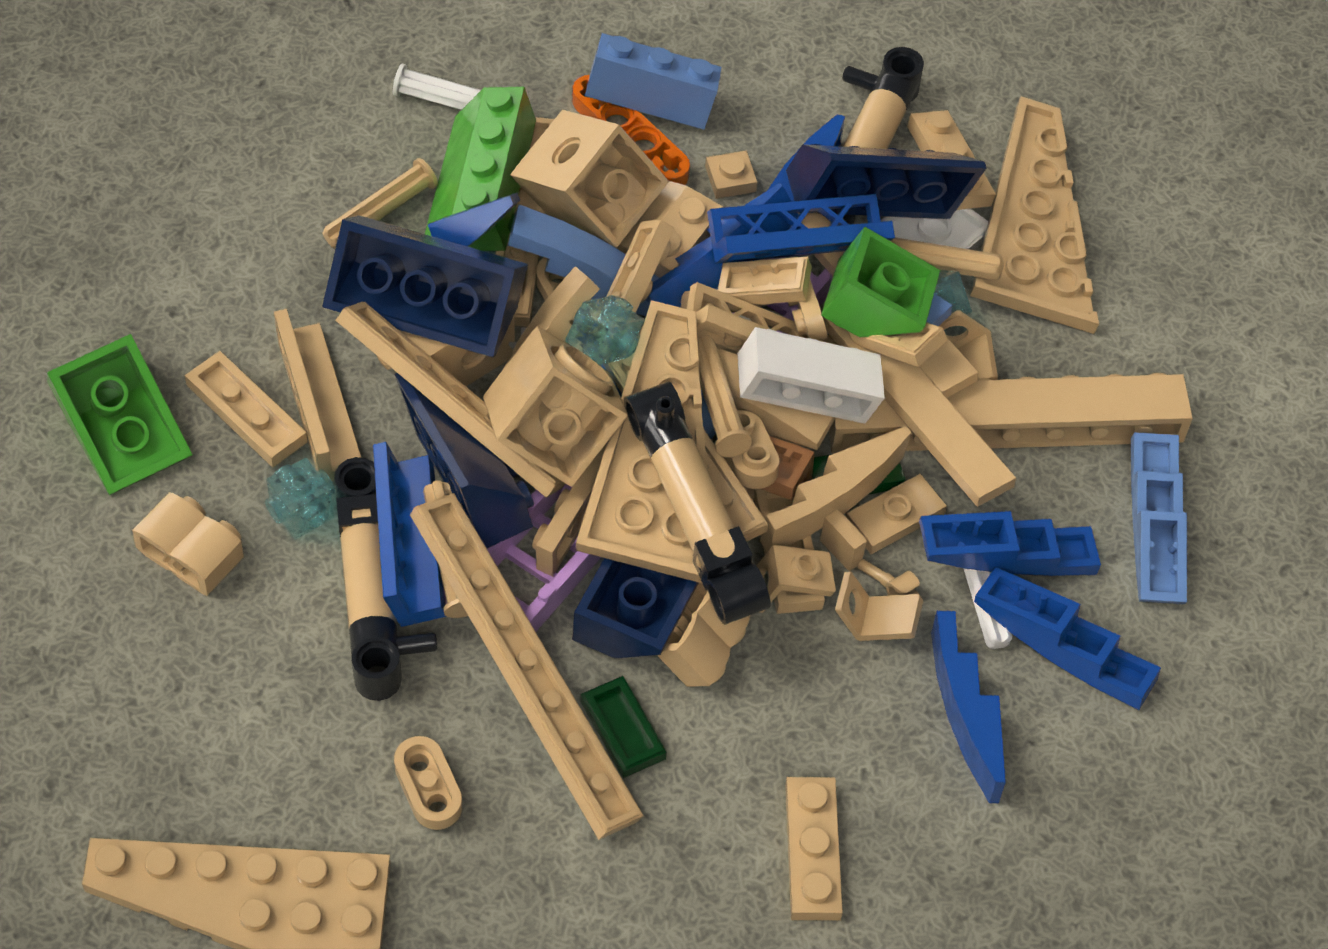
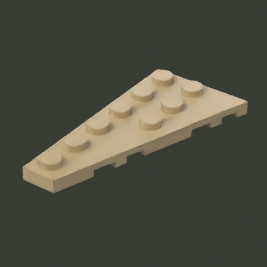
M1021 96L1016 106L995 192L996 196L993 201L981 250L982 252L1000 254L1004 261V269L1000 279L997 280L975 277L970 296L1094 334L1099 326L1097 311H1093L1091 296L1093 294L1091 279L1087 278L1084 260L1087 254L1077 201L1073 200L1071 189L1074 183L1072 171L1068 170L1065 156L1067 143L1061 110L1058 107Z
M651 300L621 400L624 405V398L626 396L668 381L671 382L680 398L686 425L706 465L696 313L692 310ZM627 416L606 444L576 541V551L702 583L693 564L694 552L648 451L643 441H639Z
M90 838L82 885L87 893L137 912L144 911L168 920L171 925L186 931L188 928L210 936L212 941L233 949H381L391 861L390 855Z

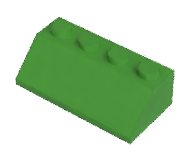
M524 86L484 87L455 116L425 230L426 235L431 236L428 224L514 193H518L519 196L521 186L510 174L528 153L536 124V118ZM516 205L489 232L469 247L481 251H505L510 234L507 226L512 213L515 212Z

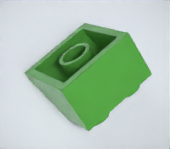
M864 227L838 259L821 316L858 337L921 332L927 322L940 270Z

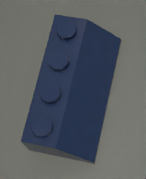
M802 144L787 168L786 173L794 201L876 194L880 216L950 219L987 168L985 161L957 153L935 152L933 150L913 151L898 150L896 148L877 149L860 148L858 146L841 147ZM865 206L853 207L845 215L867 216ZM831 209V210H832L834 213L838 214L841 209ZM809 211V212H808V213H818V214H821V213L818 212V211Z
M358 215L342 219L322 307L341 313L345 307L366 302L398 330L495 357L518 308L528 264Z
M395 373L394 375L420 443L431 458L442 481L450 484L452 493L456 495L486 548L532 528L533 524L528 508L534 506V502L524 481L521 480L515 483L513 478L517 475L513 469L401 375Z
M604 558L574 611L572 640L615 659L661 655L699 582Z

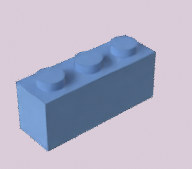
M601 33L585 96L704 130L718 91L721 67L710 64L703 59H692L671 53L664 48H653L632 42L622 36H611Z

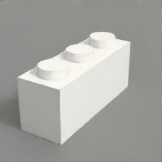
M758 327L754 328L737 353L740 398L864 424L885 399L880 354Z

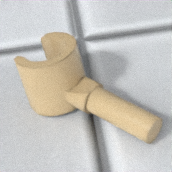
M865 559L859 562L858 569L886 587L888 596L919 594L915 588L920 585V582L911 571H906L894 578L891 574L882 571Z

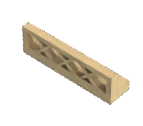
M699 282L690 286L687 309L696 313L697 337L709 335L714 339L717 348L737 354L755 327L770 329L768 327L770 326L772 327L771 330H779L790 335L799 336L793 320ZM702 300L710 302L714 306L708 304L707 306L701 309ZM742 315V316H745V317H747V318H750L751 321H749V320H747V319H744V318H742V317H739V316ZM827 335L828 338L819 340L838 345L830 335Z
M287 309L274 311L279 348L302 425L307 432L308 445L319 482L322 484L334 481L335 471L342 462L354 457H361L321 325L317 323L293 329Z

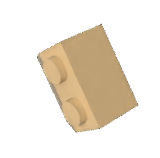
M669 181L618 245L617 249L625 254L627 253L636 231L643 221L661 219L673 226L675 229L669 240L671 242L670 251L664 261L658 264L654 272L660 278L679 266L675 258L710 237L707 231L709 228L707 212L710 209L723 208V206L686 185Z

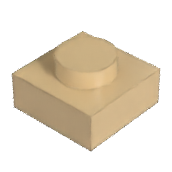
M747 150L706 157L705 167L716 199L757 191V179Z

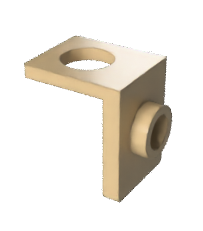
M960 310L955 311L939 327L944 328V330L952 326L967 328L960 335L946 336L978 371V378L997 380L998 374L991 331Z
M772 545L757 564L763 578L766 571H768L769 581L767 589L771 603L781 590L832 596L836 591L829 552Z
M850 571L844 572L835 611L856 640L912 639L916 635L923 599L919 594L869 597L857 578ZM851 591L855 598V612L853 615L849 607Z

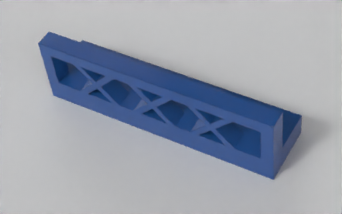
M876 194L715 208L707 212L715 264L846 251L864 227L889 241L895 238L893 222H881ZM865 206L868 223L849 225L842 219L850 208ZM831 209H841V210H840V212H839L838 214H836V213H834ZM809 211H818L831 221L829 227L807 228L801 222ZM801 212L797 218L790 214ZM767 215H777L789 224L790 228L787 231L766 232L759 226ZM759 216L758 219H757L755 222H753L750 218H748V217ZM735 218L749 231L744 235L724 237L721 219Z
M387 442L374 444L373 453L383 598L401 627L447 617L443 610L446 602L439 564L410 516L415 506L426 503L423 490L426 485L432 484L435 481L434 464L429 455L397 462Z

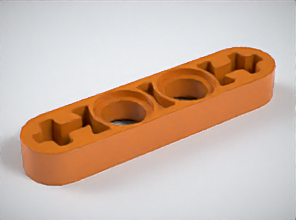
M589 75L579 77L574 82L572 102L580 114L607 121L606 119L612 115L624 116L628 121L620 126L634 142L648 140L655 145L652 149L643 152L669 181L683 185L687 184L690 173L688 157L644 115L636 110L584 96ZM664 166H665L667 169H669V170H667L666 172H664V171H663Z

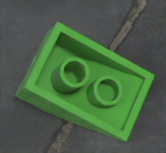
M131 334L47 372V383L109 496L193 455Z

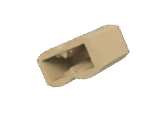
M169 492L132 530L135 546L146 557L164 569L172 571L179 579L203 595L208 596L243 559L241 535L227 521L221 520L217 522L212 518L206 517L203 507L189 496L182 498Z
M699 583L661 655L657 656L687 687L710 686L724 674L730 656V648L743 639L750 616L726 625L722 624L714 610L708 590H705L703 583Z

